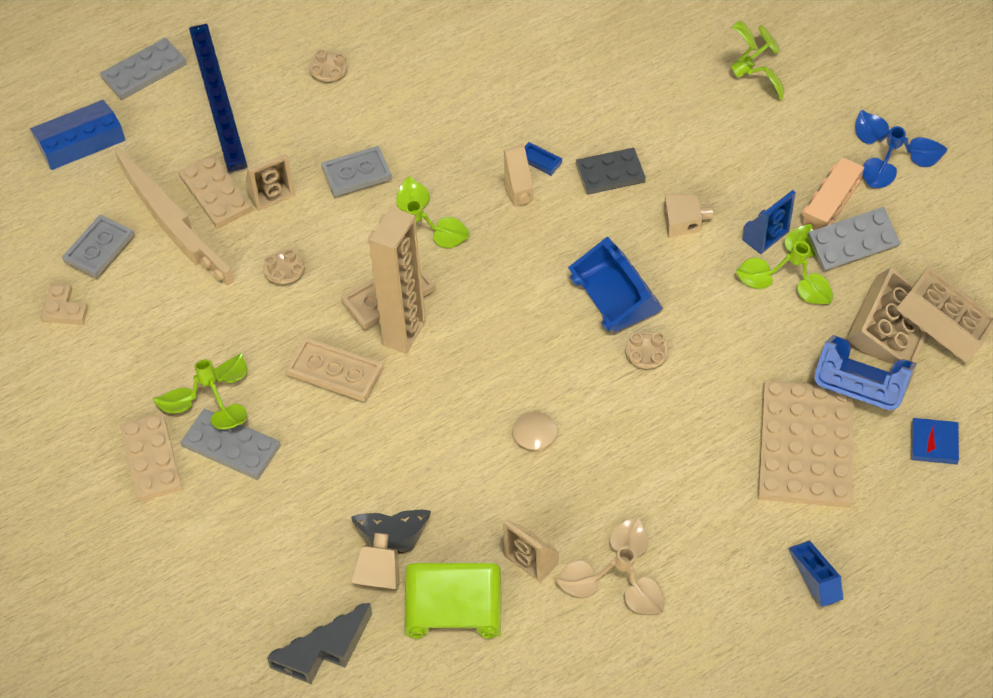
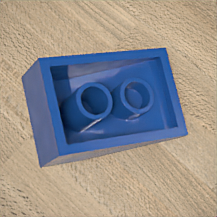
M790 191L767 210H762L753 221H748L743 228L742 240L759 254H762L785 236L790 230L796 192Z

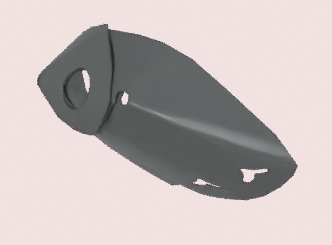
M424 509L399 512L393 516L381 513L354 515L351 519L369 545L373 546L375 533L389 534L387 548L398 549V552H405L414 548L429 519L431 511ZM418 516H425L422 520L418 518ZM407 517H410V518L407 520V522H405V521H403V520H400L401 518L406 519ZM373 519L376 520V521L382 520V522H379L378 524H376V522L373 521ZM365 520V521L363 522V525H362L361 523L357 522V521Z

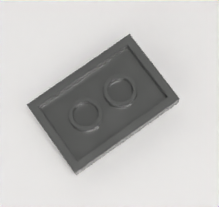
M635 148L576 159V167L586 195L641 184L646 181Z

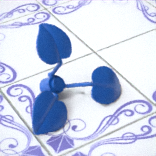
M861 110L858 114L855 131L859 140L866 144H873L877 140L882 142L887 138L889 146L884 162L879 158H871L863 164V178L867 186L871 188H884L895 180L897 169L894 165L887 162L892 150L900 148L903 143L907 152L912 153V162L920 167L935 165L947 152L945 146L928 138L918 137L912 139L910 144H908V138L905 137L906 132L902 127L894 126L889 130V125L883 118L867 113L864 110Z

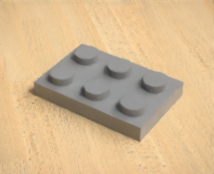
M379 146L321 163L334 197L392 180L391 172Z
M100 214L62 256V259L65 263L98 278L133 238L134 232Z

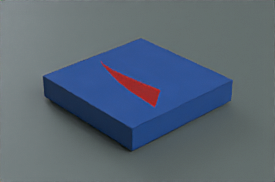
M913 418L912 460L958 465L959 422Z

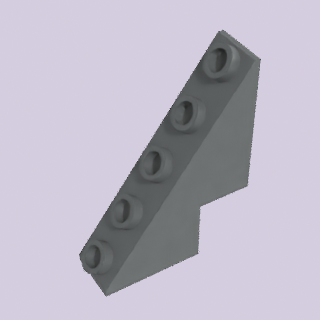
M362 603L348 614L339 615L331 623L325 626H318L312 633L294 639L282 649L273 650L267 657L270 669L312 684L323 660L346 668L372 616L371 604Z

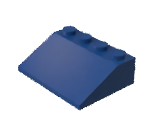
M104 100L30 128L51 170L126 141L119 120Z

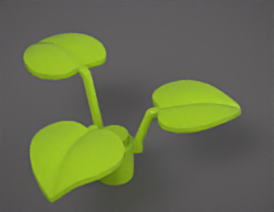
M743 21L736 22L732 29L739 32L750 47L738 58V61L731 65L733 72L740 78L746 73L751 75L754 72L765 71L774 84L779 95V101H781L784 96V87L781 80L767 66L753 69L755 63L752 60L769 46L775 54L779 53L780 49L777 42L771 37L769 31L763 25H760L759 31L767 43L753 55L747 56L752 49L757 50L758 47L747 25Z
M410 176L405 179L397 194V206L401 211L415 215L416 222L424 218L431 228L436 230L433 234V239L439 247L453 248L469 238L470 235L467 227L455 218L443 217L438 221V225L435 226L427 214L423 212V208L430 201L429 191Z
M811 224L800 226L786 236L784 246L790 254H787L774 269L770 270L769 264L761 258L747 259L736 269V274L743 283L755 289H765L773 282L771 274H774L790 260L794 265H803L802 276L804 280L798 283L797 291L804 301L811 304H830L833 300L832 289L822 275L812 273L809 277L807 276L808 261L806 259L815 256L807 237L808 232L813 231Z
M240 353L215 369L210 360H200L194 365L197 375L193 376V391L189 388H178L160 397L153 398L157 407L164 412L173 414L183 412L192 406L191 400L196 398L199 382L203 386H211L221 411H217L211 416L212 426L217 429H230L241 425L247 420L246 409L240 404H232L225 408L214 382L216 380L218 382L233 383L245 377L247 365L244 356Z

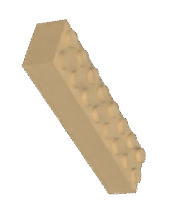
M390 207L387 213L381 216L377 229L371 232L368 243L371 250L370 257L373 264L372 271L374 272V285L376 286V298L378 301L377 310L380 316L379 323L381 324L383 345L407 354L426 323L415 215Z

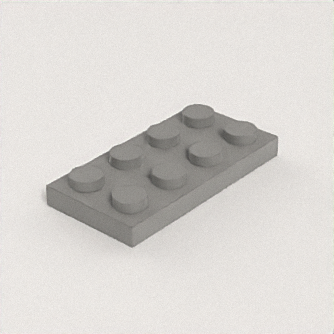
M165 37L106 69L100 75L102 80L122 101L187 65V62L182 54Z
M884 207L810 231L807 234L823 272L896 248L901 244Z
M204 408L181 440L182 447L255 480H259L281 447L280 441L244 425H237L230 429H217L212 426L210 420L214 412Z

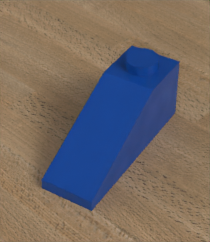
M811 541L789 547V552L808 589L821 607L844 600L841 576Z

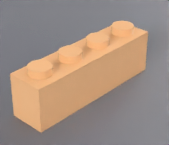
M843 157L838 164L835 163L830 170V176L823 179L821 189L819 191L816 190L813 194L811 204H807L802 212V216H804L803 225L811 224L813 230L833 224L861 182L864 167Z

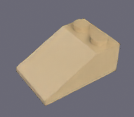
M287 154L248 169L245 181L248 195L257 211L295 196Z
M509 520L503 522L505 557L541 583L558 565L557 549L553 545L546 544L540 540L538 535L532 530L528 531Z

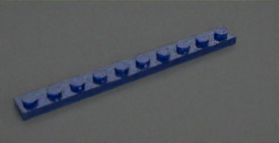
M208 24L189 27L227 170L232 172L248 168Z

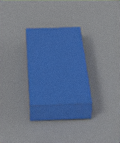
M530 142L525 145L528 165L552 176L562 164V158Z

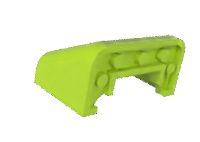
M412 563L407 565L405 569V636L419 639L428 634L429 628H476L477 633L483 638L491 639L495 636H501L502 584L500 566L493 563Z

